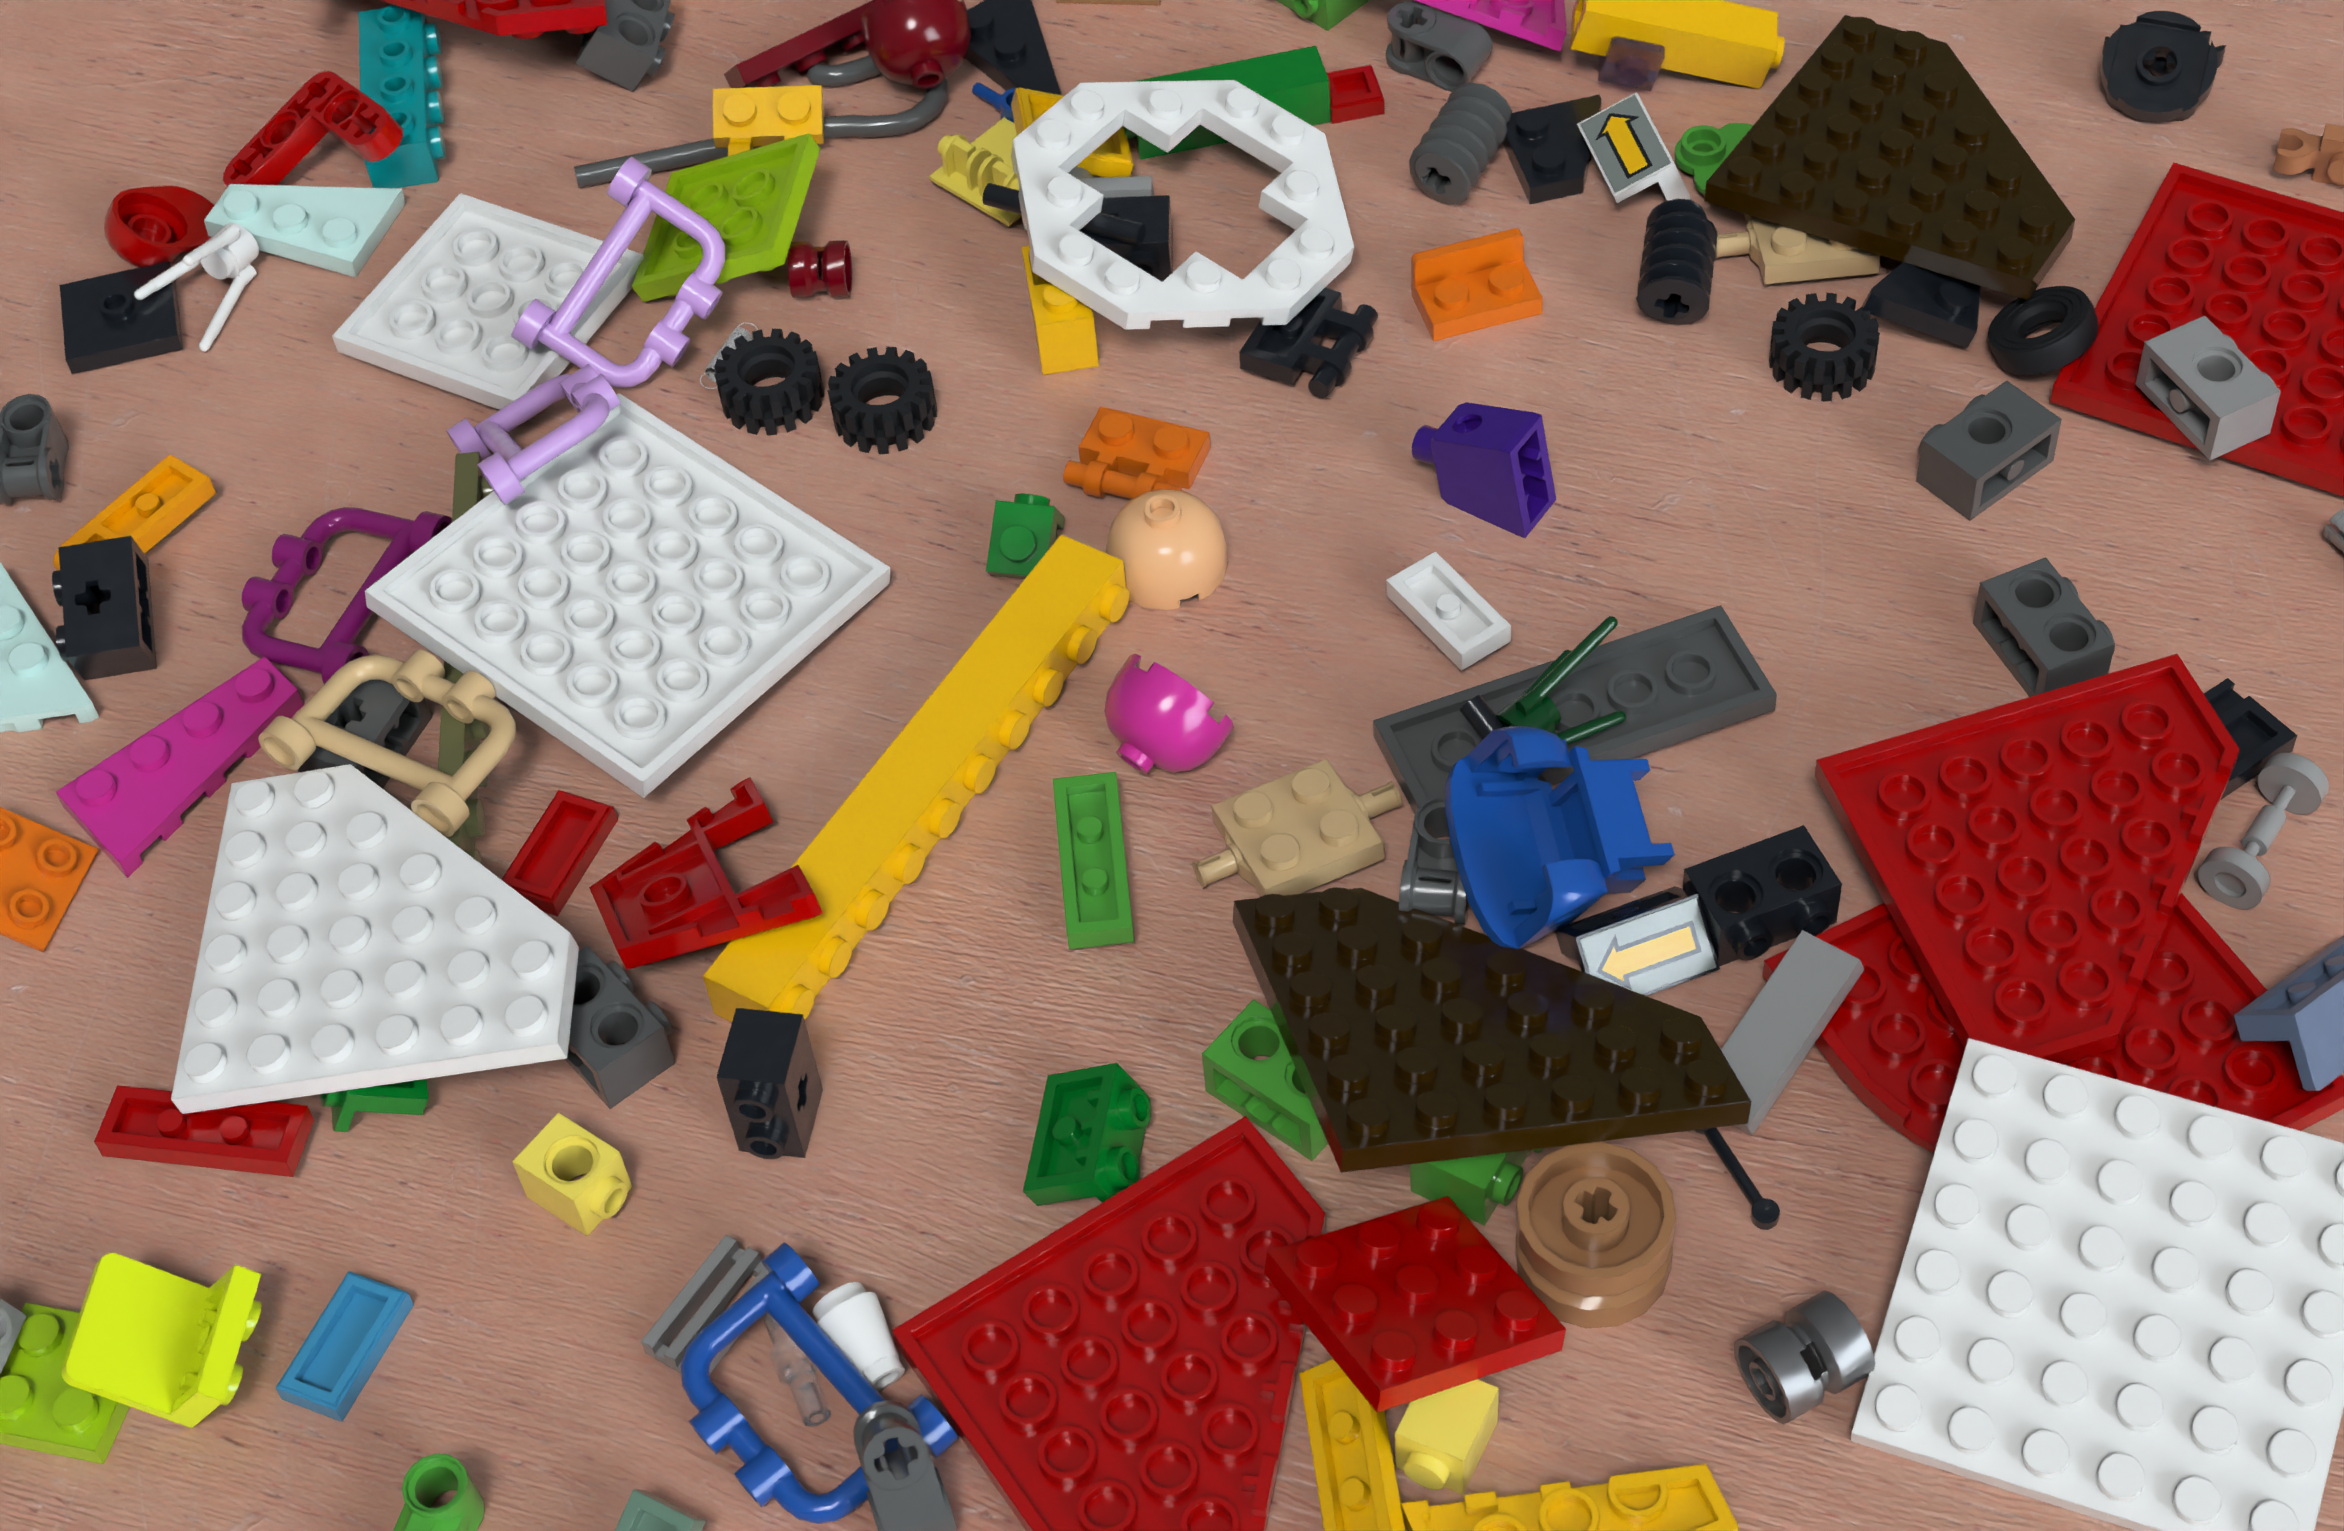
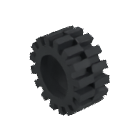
M1813 293L1806 295L1804 305L1798 298L1789 301L1788 310L1781 308L1778 311L1776 321L1773 320L1769 367L1773 368L1772 376L1777 382L1784 380L1785 390L1793 393L1800 387L1802 388L1801 398L1811 400L1813 392L1821 393V401H1832L1833 392L1838 391L1841 399L1851 397L1852 387L1860 392L1866 387L1867 379L1872 380L1879 343V324L1876 318L1870 319L1871 311H1863L1862 307L1855 310V299L1846 297L1843 304L1836 302L1837 294L1827 293L1826 301H1818L1817 294ZM1823 342L1836 345L1842 349L1820 351L1807 345Z
M762 329L752 331L754 340L747 342L743 335L734 340L736 350L726 346L721 351L723 360H716V373L714 374L723 413L727 419L731 418L732 425L740 430L746 424L747 432L755 435L758 434L760 427H765L767 436L777 435L776 427L781 425L785 426L787 432L795 430L796 419L801 420L804 424L812 419L811 410L818 412L822 406L821 397H824L819 362L816 351H813L812 344L807 339L801 342L800 335L792 331L784 339L782 329H772L771 337H763ZM767 378H786L782 382L771 386H753Z
M887 346L885 355H878L877 347L868 348V357L861 359L857 352L848 357L850 367L840 363L835 368L836 377L830 376L828 381L829 390L827 391L838 436L843 435L844 443L850 447L858 442L859 451L869 453L872 445L877 446L878 454H889L888 445L896 444L899 452L908 449L907 439L909 438L918 444L924 439L923 429L931 432L935 425L933 417H937L931 372L927 370V364L922 358L915 361L914 353L905 350L898 357L897 347ZM892 395L900 397L893 402L883 405L866 404L869 400L880 396Z

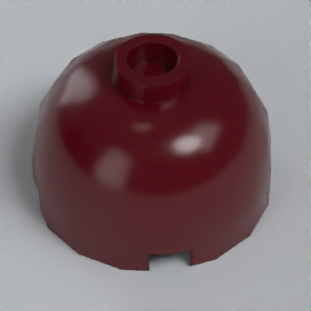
M876 0L862 14L860 23L865 47L875 67L885 77L895 82L923 89L937 86L944 78L956 70L965 60L971 39L970 20L964 0L960 2L958 0H897L884 6L883 0Z

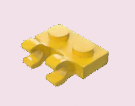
M821 85L713 89V140L715 148H728V156L752 150L756 146H766L810 133L817 144H824L823 91Z

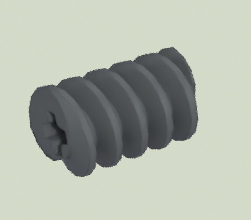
M1473 82L1459 85L1451 92L1447 103L1441 107L1438 116L1432 121L1429 130L1422 136L1420 144L1412 151L1409 160L1410 174L1416 185L1425 195L1437 202L1448 205L1460 204L1467 199L1471 187L1476 185L1480 173L1485 171L1489 159L1496 154L1498 145L1503 143L1506 137V123L1510 121L1512 109L1506 99L1496 90L1484 84Z

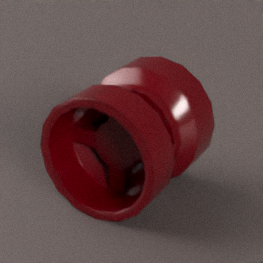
M847 240L829 241L824 247H814L808 241L791 242L788 251V279L792 297H812L816 291H826L832 297L850 296L852 290V257L849 242Z

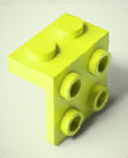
M117 1253L105 1254L94 1267L62 1365L61 1375L63 1380L73 1387L193 1428L219 1405L227 1406L239 1387L243 1366L235 1362L241 1342L247 1341L251 1336L261 1313V1302L254 1300L261 1274L235 1264L208 1288Z

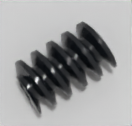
M1674 199L1665 201L1653 208L1647 217L1636 299L1639 308L1644 313L1663 323L1674 325L1691 324L1702 319L1709 310V295L1711 294L1718 232L1714 224L1707 219L1703 208L1693 200Z

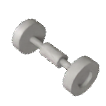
M2277 753L2268 759L2259 773V789L2272 805H2265L2261 808L2241 841L2244 850L2233 847H2217L2209 852L2198 870L2199 881L2205 891L2215 900L2237 909H2250L2257 906L2270 887V876L2263 864L2255 857L2266 854L2286 822L2284 810L2294 814L2312 813L2318 809L2327 795L2329 782L2325 773L2314 762L2301 755Z

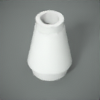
M851 1282L832 1290L818 1301L812 1311L818 1326L878 1392L901 1378L905 1368L899 1360V1354L876 1293L866 1292L860 1282Z

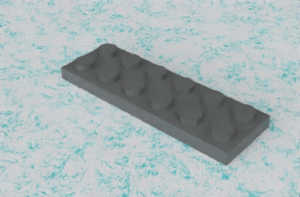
M1721 605L1597 646L1547 695L1554 702L1561 716V721L1555 725L1556 734L1616 711L1625 712L1626 720L1623 723L1567 745L1569 751L1574 746L1587 748L1590 761L1632 759L1774 711L1777 698L1775 690ZM1555 660L1373 720L1374 738L1414 814L1425 800L1445 795V784L1451 767L1457 761L1467 756L1482 741L1459 711L1460 708L1475 696L1481 695L1494 714H1497L1521 696ZM1573 767L1547 768L1541 775L1552 786L1564 781L1574 769Z

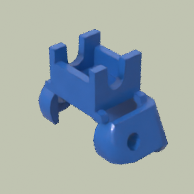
M1509 726L1492 730L1467 756L1457 761L1451 767L1445 784V813L1450 841L1469 905L1481 928L1492 942L1503 947L1523 949L1572 923L1604 894L1631 893L1646 880L1643 867L1641 866L1664 865L1675 855L1672 843L1651 844L1634 781L1641 780L1651 771L1647 759L1590 761L1587 748L1574 746L1569 751L1566 739L1561 740L1552 732L1531 726ZM1573 767L1574 771L1554 790H1552L1550 782L1538 780V776L1547 768Z

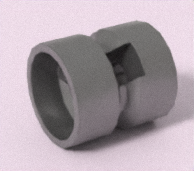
M1825 1290L1787 1311L1785 1324L1771 1320L1735 1341L1734 1345L1737 1366L1753 1397L1768 1415L1782 1424L1794 1420L1823 1403L1824 1390L1837 1394L1867 1377L1875 1368L1872 1347L1857 1318L1842 1300Z

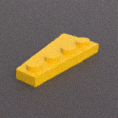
M1707 1464L1615 1475L1610 1477L1609 1483L1571 1488L1570 1481L1540 1485V1492L1504 1497H1496L1495 1491L1464 1495V1502L1428 1506L1427 1500L1401 1503L1403 1520L1407 1531H1739V1526Z

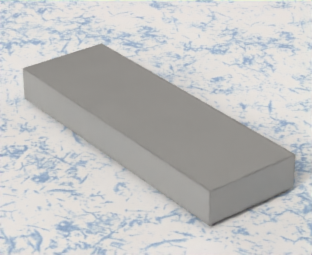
M1803 930L1801 931L1721 1049L1752 1101L1748 1124L1733 1126L1751 1136L1754 1134L1864 971L1860 959Z

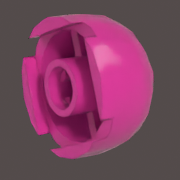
M1137 654L1130 655L1116 674L1107 692L1104 709L1109 730L1122 743L1116 754L1130 766L1144 774H1147L1152 766L1174 773L1190 771L1207 762L1233 730L1232 720L1225 714L1218 724L1207 714L1214 702L1186 680L1156 662L1151 665L1147 672L1140 669L1141 656Z

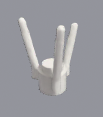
M234 223L226 224L208 241L185 255L182 261L137 289L134 296L138 300H143L199 264H202L205 271L216 279L233 278L230 288L199 343V349L202 352H206L210 349L215 338H217L245 285L257 275L256 270L251 265L259 255L257 241L246 228Z

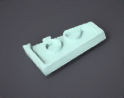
M230 184L204 219L207 234L210 237L226 224H238L246 228L257 241L259 251L356 278L406 204L403 189Z

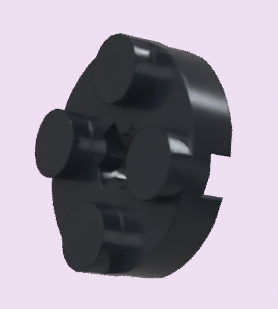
M2152 11L2137 16L2136 22L2128 24L2122 30L2119 27L2111 35L2103 52L2101 81L2107 93L2106 99L2108 104L2116 111L2124 112L2132 118L2146 122H2169L2171 120L2183 121L2189 119L2195 113L2196 108L2206 100L2214 84L2218 57L2213 42L2211 41L2210 45L2208 39L2200 32L2201 26L2185 15L2170 11ZM2155 57L2166 58V67L2175 70L2170 74H2164L2163 77L2152 76L2150 71L2145 70L2143 64L2150 65L2155 61Z

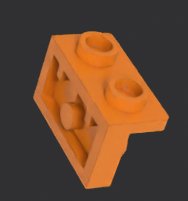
M1518 228L1418 252L1411 256L1412 298L1433 342L1542 314L1543 297L1523 260L1524 237Z

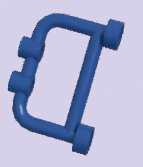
M783 1242L762 1260L764 1267L769 1273L703 1328L686 1347L681 1363L682 1387L691 1403L699 1411L688 1422L716 1455L728 1445L741 1459L744 1465L734 1475L760 1507H763L774 1497L782 1508L799 1520L816 1524L833 1522L853 1512L868 1499L866 1491H869L862 1466L830 1492L823 1494L811 1493L797 1480L779 1455L756 1433L731 1400L715 1386L709 1374L710 1364L715 1356L768 1312L859 1415L872 1404L886 1401L799 1304L816 1290L820 1283L798 1254L787 1243ZM922 1394L907 1406L915 1416L929 1452L934 1458H937L958 1440L957 1434L947 1420ZM891 1438L883 1442L885 1444V1453L892 1452L898 1448L897 1438Z

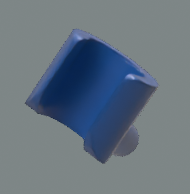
M980 82L974 84L972 88L974 95L999 110L1000 120L1006 118L1014 123L1011 102L1015 88L1006 90L1000 95Z

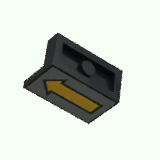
M1676 886L1570 923L1555 931L1561 953L1579 961L1582 972L1645 996L1720 970L1699 895Z

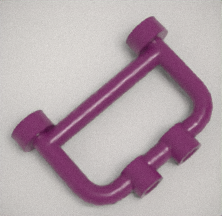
M343 507L330 510L317 517L306 528L301 537L289 534L280 535L272 549V562L278 568L277 572L271 580L257 576L251 577L243 588L242 605L246 611H249L241 627L243 643L251 654L259 658L265 656L270 662L322 674V680L325 684L337 670L349 661L362 656H369L365 647L353 644L373 614V611L367 608L365 590L452 523V518L424 511L415 520H410L361 508ZM343 531H356L392 540L320 648L270 637L266 634V630L274 618L281 619L289 613L293 603V590L303 575L311 576L317 572L322 561V548L332 536Z

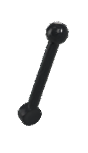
M1718 1129L1694 1130L1706 1136L1751 1204L1752 1223L1757 1228L1763 1230L1774 1228L1779 1222L1780 1209L1778 1204L1771 1199L1761 1196Z

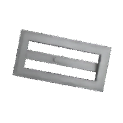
M725 1235L641 1340L645 1353L681 1374V1363L686 1347L695 1336L726 1310V1304L749 1275L754 1276L755 1279L743 1295L769 1273L762 1263L759 1252L750 1247H747L744 1251L739 1248L737 1240ZM739 1336L711 1361L709 1374L715 1369Z

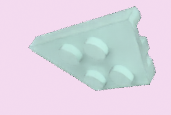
M0 562V733L4 731L20 733L43 729V719L71 714L76 715L79 723L96 720L99 718V715L92 701L67 663L61 659L58 649Z

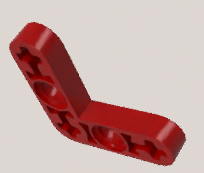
M331 71L320 72L310 78L226 166L223 173V181L227 187L230 184L278 185L327 133L334 136L366 161L377 162L388 157L396 150L403 138V129L381 105Z

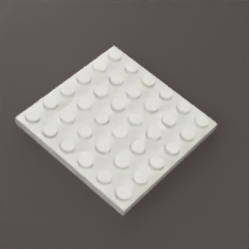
M619 393L617 397L621 404L609 411V415L601 427L580 443L519 481L525 493L504 505L495 492L492 491L365 590L367 608L464 674L466 671L472 670L486 677L493 685L496 697L645 798L889 585L890 567Z
M1968 1038L1874 1355L1875 1368L1868 1375L1854 1422L1851 1442L2134 1531H2314L2344 1409V1143Z

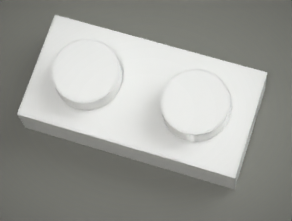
M1436 551L1386 580L1387 597L1461 671L1511 642V625Z

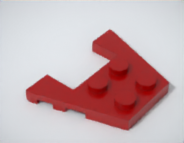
M751 777L742 780L730 790L734 800L714 814L711 813L709 808L704 807L686 819L691 830L662 849L659 843L653 842L589 887L626 970L810 919L823 913L799 865L738 894L734 893L713 851L773 823L769 811Z

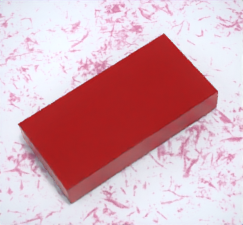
M558 790L501 880L543 912L558 917L617 823L618 818L614 807Z

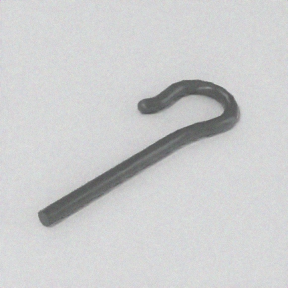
M870 56L837 65H813L808 70L807 77L814 85L832 87L848 85L882 73L875 67ZM944 78L937 86L926 88V94L921 102L911 109L897 114L824 117V139L898 136L920 129L937 117L947 101V80ZM711 138L574 166L578 187L581 188L612 181L619 169L630 157H634L652 169L651 173L727 157L728 148H715L714 140Z

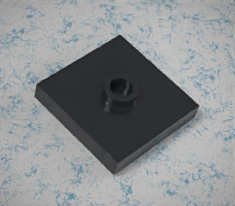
M170 261L60 285L65 359L72 374L183 349L176 280L143 300H138L134 296L137 289L171 268Z

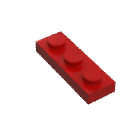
M117 1085L94 1140L101 1155L106 1157L294 1177L314 1123V1118L307 1105L270 1101L182 1114L171 1100L172 1091Z

